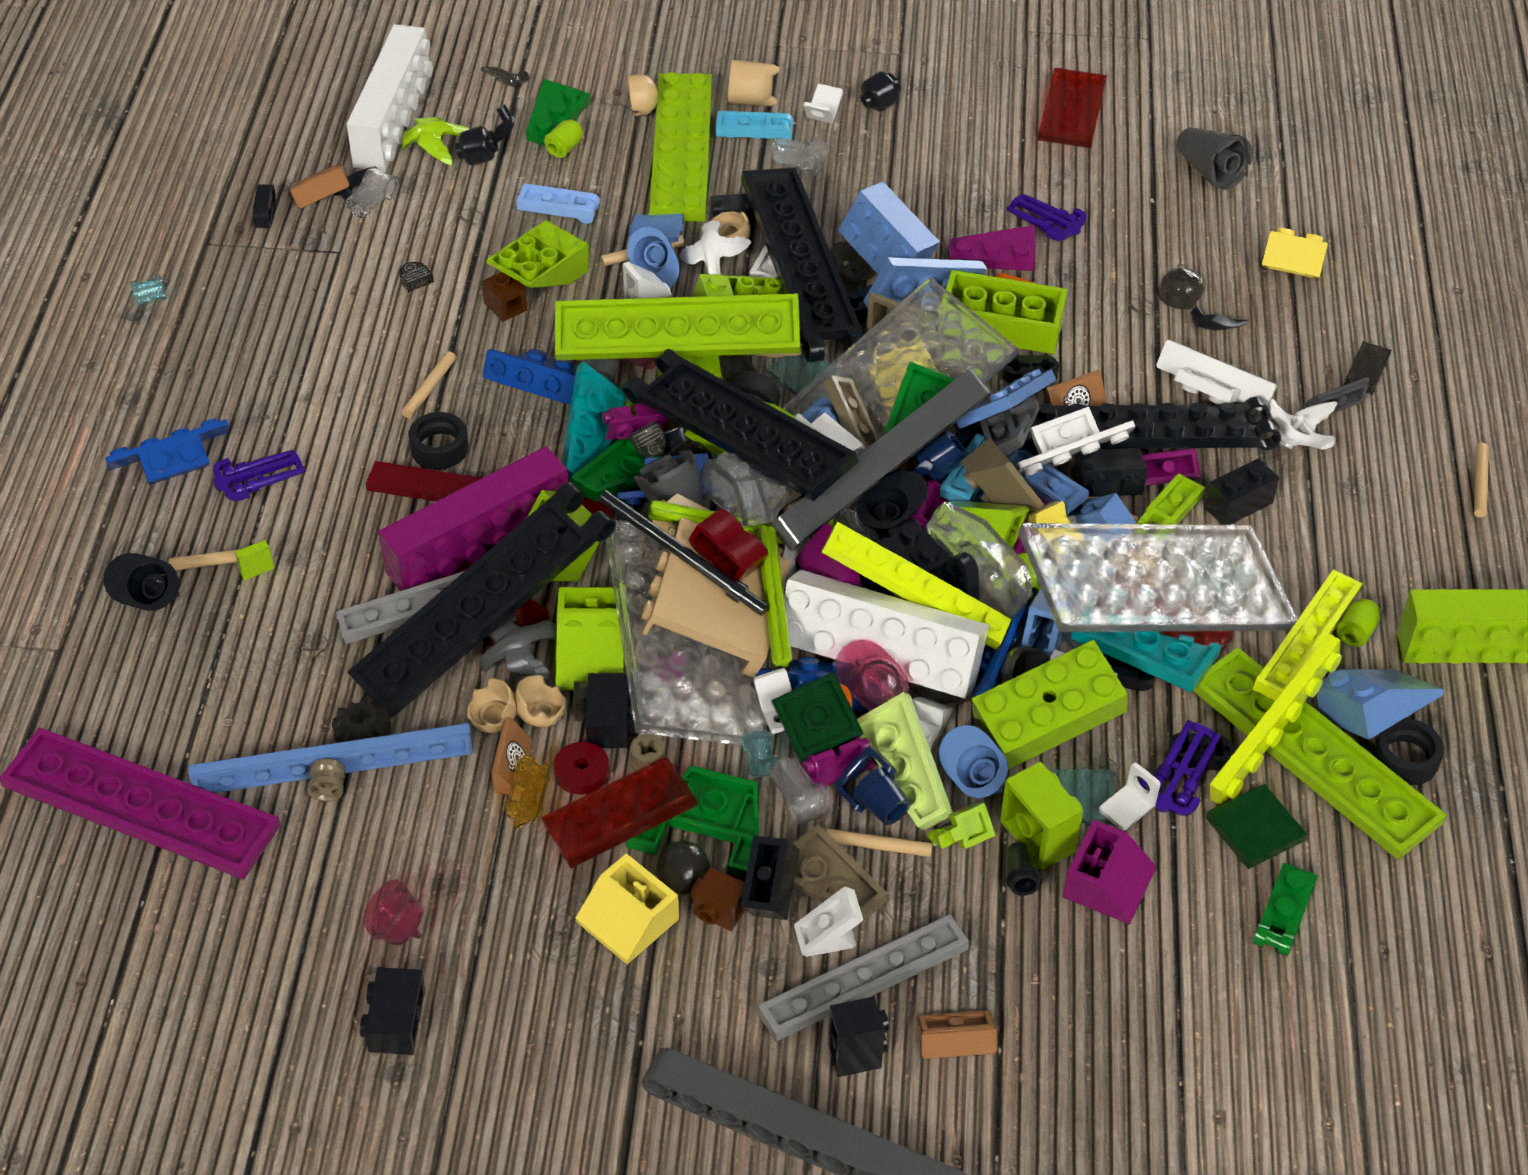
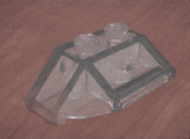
M733 453L719 454L718 458L706 460L699 473L702 492L722 509L735 516L742 526L774 522L778 517V512L783 509L792 495L791 488L737 458V455Z
M943 502L926 524L927 533L950 557L961 552L971 554L978 565L980 602L1011 619L1014 618L1033 596L1028 565L985 519L949 502Z

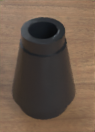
M1024 842L1012 843L1007 849V886L1013 893L1020 896L1033 894L1040 886L1042 875L1028 845Z

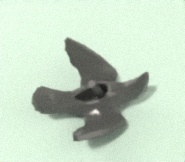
M513 613L488 635L495 643L481 656L480 664L483 672L499 660L505 659L507 669L526 677L541 675L544 677V680L551 679L550 670L544 666L543 662L535 659L530 649V645L538 640L555 639L557 636V626L551 621L544 620L534 625L518 627L514 624L517 618L516 613Z

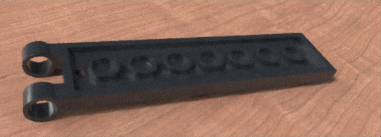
M797 168L742 171L741 182L784 294H798L800 336L804 344L805 360L808 363L824 361L825 344L823 340L840 338L846 339V351L850 359L866 357L868 353L867 338L862 332Z
M666 349L655 358V364L662 374L652 383L647 384L639 377L633 376L621 386L623 394L631 403L635 405L639 403L644 404L812 501L816 500L859 462L857 453L678 356L671 349Z
M1251 397L1243 404L1222 403L1221 405H1205L1202 403H1192L1191 405H1174L1171 403H1163L1161 405H1144L1140 403L1113 405L1105 403L1087 406L1082 404L1053 406L1051 404H1042L1032 424V427L1089 407L1099 432L1132 420L1135 424L1134 429L1129 433L1128 439L1113 445L1111 441L1100 444V449L1261 448L1263 450H1271L1277 447L1281 441V435L1276 424L1267 421L1270 412L1266 402L1261 397ZM1254 408H1262V410L1257 414H1249L1250 411ZM1248 423L1251 425H1256L1255 428L1250 429ZM1030 432L1023 446L1016 450H1037ZM1274 432L1271 437L1260 439L1263 434Z
M572 482L563 484L551 498L347 671V673L384 713L392 719L596 541L602 542L608 539L616 528L615 521L604 511H597L589 517L584 525L581 527L577 525L566 513L576 511L582 505L585 495ZM563 528L566 529L565 533L559 534Z

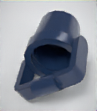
M946 431L915 454L920 465L912 471L921 475L923 479L930 475L935 481L942 482L960 461L967 456V451L952 432Z
M871 747L865 748L859 756L856 755L836 782L837 791L855 810L862 813L866 808L885 825H891L900 820L911 805L910 799L895 780L896 768L877 749ZM873 756L883 767H879L867 774L856 786L852 795L846 787L859 775Z

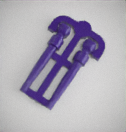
M1025 194L1017 196L1011 201L1010 206L1007 207V211L1039 227L1041 231L1046 233V237L1055 241H1062L1071 235L1079 234L1081 227L1086 223L1087 219L1086 213L1078 208H1075L1073 214L1069 215V212L1066 210L1057 209ZM1020 206L1040 216V219L1015 208Z
M294 450L263 457L248 463L244 461L236 464V467H232L229 458L216 462L213 466L214 487L219 491H223L229 500L241 501L249 498V493L259 491V488L304 473L305 469ZM295 465L297 468L265 478L263 474ZM254 477L257 478V480H256V479H252V480L246 481V484H244V485H243L242 483L233 485L232 490L230 489V487H231L232 484H235V483H238V482H242V481H245V480H248V479H251V478H254Z
M1187 720L1164 762L1158 766L1154 774L1155 778L1160 781L1159 794L1163 789V781H1167L1172 772L1170 769L1177 770L1165 793H1161L1157 797L1155 808L1159 812L1172 811L1181 816H1188L1196 811L1201 799L1190 796L1195 794L1199 786L1198 782L1221 737L1213 732L1212 729ZM1190 729L1196 731L1197 733L1181 763L1176 762L1175 759ZM1206 736L1211 741L1193 770L1188 765L1202 738ZM1183 774H1186L1190 778H1187L1183 784V792L1178 794L1177 804L1173 803L1172 795ZM1141 777L1139 784L1149 791L1146 787L1147 782Z

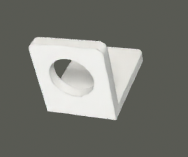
M818 84L812 102H804L803 104L807 118L833 124L843 90Z
M781 668L756 676L753 679L764 719L772 734L785 730L781 723L775 722L778 716L771 700L792 691L785 668Z
M1134 762L1130 766L1127 784L1099 807V812L1122 831L1127 830L1155 807L1160 781L1138 763ZM1137 776L1142 777L1147 782L1150 791L1145 790L1139 784Z

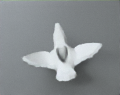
M709 221L702 226L703 234L701 239L694 245L686 246L680 253V258L685 263L691 265L704 261L708 274L721 275V257H733L744 251L752 242L745 237L726 238L719 236L718 230L721 223Z
M1271 399L1269 412L1271 418L1280 427L1281 441L1279 444L1289 449H1293V446L1296 445L1311 446L1321 450L1333 447L1336 442L1334 436L1320 435L1315 433L1314 430L1321 420L1327 419L1335 410L1337 402L1312 405L1296 412L1295 416L1287 414L1277 405L1274 399Z

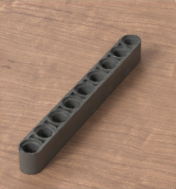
M972 368L968 369L857 455L859 462L816 500L812 501L807 497H803L780 515L770 526L776 529V534L793 551L815 534L823 524L829 523L882 479L890 475L980 404L992 391Z
M670 1048L659 1049L641 1082L643 1088L656 1098L836 1175H967L942 1162Z

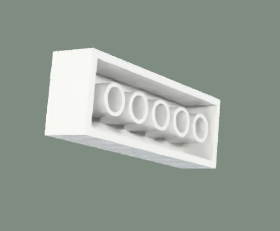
M393 25L347 122L353 168L365 169L376 166V171L385 172L389 162L394 160L395 149L398 144H401L405 127H409L411 113L417 109L418 98L420 94L424 93L425 82L427 78L431 77L433 71V64L428 58L430 41L426 39L425 28Z
M799 570L787 580L784 597L790 644L792 647L851 663L858 667L964 699L975 688L989 630L988 624L804 570Z

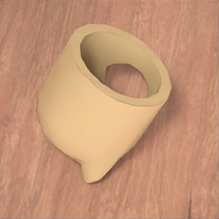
M731 60L728 104L749 106L776 105L777 99L772 96L773 76L780 73V68L773 64Z

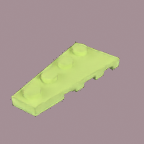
M902 692L857 719L863 731V735L860 738H867L871 748L877 749L896 768L895 780L911 801L907 812L918 828L927 830L947 819L949 814L953 812L911 695ZM874 758V760L876 761V763L878 764V766H879V767H883V766Z

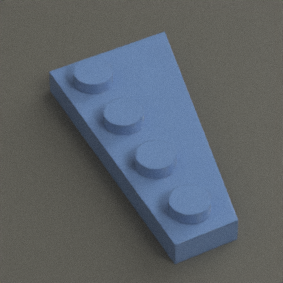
M888 257L863 301L868 308V298L871 292L900 303L902 298L914 296L916 300L927 299L928 296L936 292L944 296L951 270L984 275L987 268L982 261Z
M1039 368L1024 374L1023 377L1014 380L1012 384L1001 388L1000 391L989 395L990 399L977 405L957 421L959 429L1013 408L1056 381L1052 369L1041 373Z

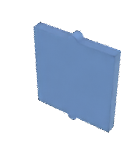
M684 214L635 215L632 225H629L630 233L628 240L636 230L642 227H654L662 231L669 242H678L680 233L684 231Z

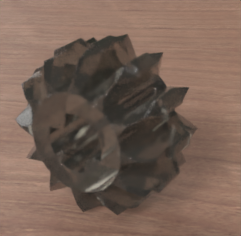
M362 697L359 703H353L348 700L347 708L338 707L337 716L333 718L332 728L333 732H335L334 738L336 743L391 735L392 727L389 721V713L386 707H380L376 699L367 703L364 697Z

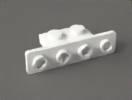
M1172 340L1165 342L1156 364L1157 368L1176 375L1174 380L1182 383V389L1194 394H1198L1199 391L1210 395L1208 398L1210 401L1219 405L1233 402L1243 404L1251 397H1261L1266 402L1267 407H1269L1277 387L1275 383ZM1261 407L1254 408L1258 411L1262 410Z
M1086 407L1034 426L1029 432L1039 455L1018 462L1015 468L1020 474L1024 472L1025 476H1030L1042 471V465L1051 462L1054 463V466L1063 464L1072 459V454L1082 451L1083 455L1093 453L1101 448L1100 444L1111 441L1112 445L1120 443L1129 438V433L1135 427L1134 421L1132 420L1099 432L1090 408Z

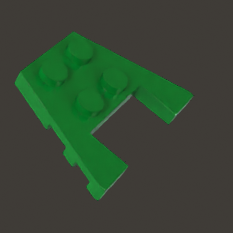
M691 765L664 794V800L654 810L650 809L643 817V823L635 831L631 830L625 839L626 848L656 855L667 827L670 826L736 843L727 866V871L729 875L746 878L753 835L759 836L758 782Z

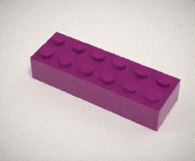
M545 446L379 530L378 535L385 572L397 588L402 591L450 576L458 569L476 562L528 517L541 490L557 491L563 484L568 483L567 469L552 451Z

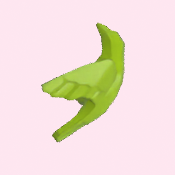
M438 117L414 119L417 125L405 131L401 137L402 150L404 151L408 145L418 141V144L430 155L449 166L452 165V157L449 154L448 148L443 145L441 137L445 134L459 137L461 132L469 130L468 127L445 122L444 119Z

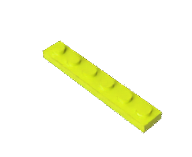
M839 522L836 523L822 553L910 602L988 624L989 630L985 644L995 650L1000 646L1011 618Z
M1333 569L1257 677L1252 690L1276 701L1328 633L1332 634L1359 594L1363 583Z
M1328 633L1210 783L1211 801L1222 805L1229 798L1234 799L1239 794L1244 784V778L1249 772L1255 773L1264 759L1263 754L1269 746L1274 748L1279 743L1289 721L1293 723L1297 720L1303 710L1302 704L1309 696L1313 698L1318 693L1323 683V677L1328 671L1333 673L1342 659L1340 639Z

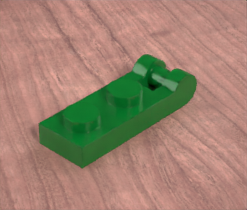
M1283 863L1254 936L1253 944L1261 947L1266 944L1278 949L1277 953L1288 957L1318 875ZM1270 929L1282 933L1283 935L1270 931Z

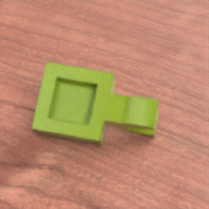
M983 802L974 803L949 814L952 825L940 827L926 833L929 843H933L932 847L938 845L939 849H944L957 841L960 848L967 849L996 836L986 805Z

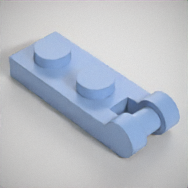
M524 183L516 203L517 210L577 218L583 224H590L595 217V211L599 207L600 198L596 194Z

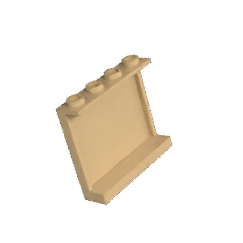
M681 517L676 528L669 527L667 533L698 554L688 540L698 523ZM669 550L666 552L662 551L655 568L660 571L659 576H654L648 594L653 595L652 601L647 600L641 614V619L646 620L642 634L647 636L653 624L745 659L742 673L754 678L755 674L759 672L764 664L770 646L766 611L760 616L741 601L736 603L726 596L727 592L672 552ZM780 557L784 589L791 561ZM760 565L759 568L744 578L742 582L749 586L748 591L765 602Z

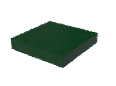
M834 672L771 700L800 764L807 760V757L811 754L813 756L863 735V731Z
M1265 784L1209 810L1206 816L1209 823L1247 869L1304 842L1307 837L1304 829Z

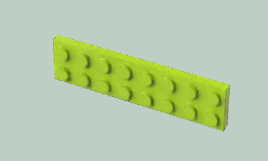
M659 73L649 215L684 214V221L706 222L712 74Z
M798 294L555 301L556 360L653 358L659 356L666 349H671L680 357L800 353Z
M1238 647L1212 665L1193 691L1247 736L1275 702L1252 690L1257 677L1264 668ZM1306 701L1302 704L1303 710L1297 720L1293 723L1289 721L1284 727L1283 736L1274 748L1269 746L1266 750L1268 754L1397 860L1401 859L1438 829L1446 820L1447 814Z

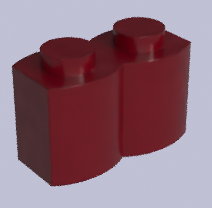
M722 508L698 524L688 539L691 546L700 556L712 562L717 569L734 581L737 579L742 581L760 567L768 555V551L763 543L753 534L745 531L738 519Z

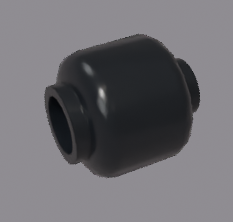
M879 71L862 83L860 99L867 109L872 107L874 110L882 112L898 101L901 86L892 73L887 74Z
M484 126L461 132L459 134V143H455L459 159H465L470 166L491 161L495 156V152L498 151L493 131H488Z

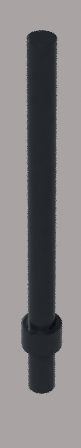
M605 490L599 497L601 503L727 592L726 596L736 603L741 601L760 616L765 613L769 605L748 591L749 586L739 579L734 581L609 491Z

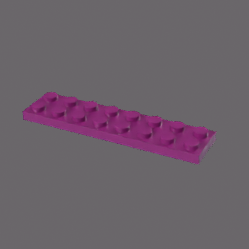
M40 727L0 776L2 787L243 880L281 826L279 817Z

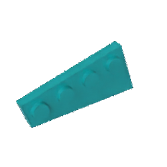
M584 361L576 368L561 463L567 469L569 481L571 476L610 445L612 439L606 440L605 438L609 424L605 425L603 423V412H607L609 408L625 407L629 403L621 389Z
M1089 610L1073 627L1071 639L1082 644L1095 640L1102 653L1191 693L1219 657L1222 645L1210 642L1209 647L1193 643V637L1181 634L1179 639L1161 635L1160 629L1151 626L1138 629L1131 627L1130 621Z

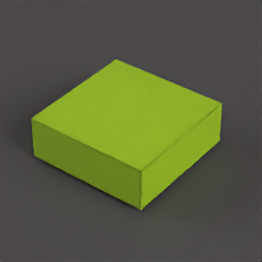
M266 540L235 551L239 572L244 581L274 569L270 547Z

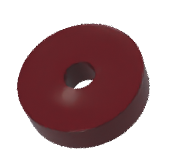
M576 742L562 748L554 759L555 780L563 790L578 795L593 793L603 787L609 778L608 756L601 747L593 743ZM579 767H586L585 769H582V770L577 769V768H579Z

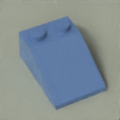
M1340 669L1322 679L1323 683L1317 693L1320 713L1334 725L1369 740L1444 695V690L1395 669Z

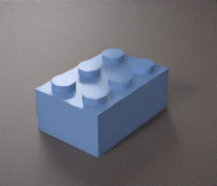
M883 181L859 192L837 230L877 274L881 271L888 257L930 259L940 243Z

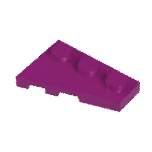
M1035 225L949 239L948 260L982 261L987 269L1034 271Z

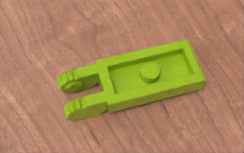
M1178 473L1146 508L1145 513L1137 521L1133 533L1142 536L1149 529L1153 521L1159 524V526L1152 533L1150 542L1156 546L1159 545L1166 538L1169 530L1172 531L1205 495L1206 487Z

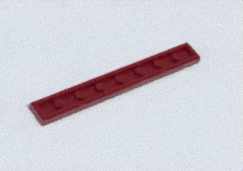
M375 461L366 481L367 491L438 501L482 478ZM585 497L582 505L591 514L597 511H604L614 520L616 514L599 500L594 502Z

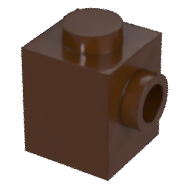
M503 272L482 281L484 303L502 322L527 311L526 288L519 281Z
M710 867L704 878H698L692 887L690 898L693 899V914L707 924H716L729 931H733L745 911L740 907L745 882Z

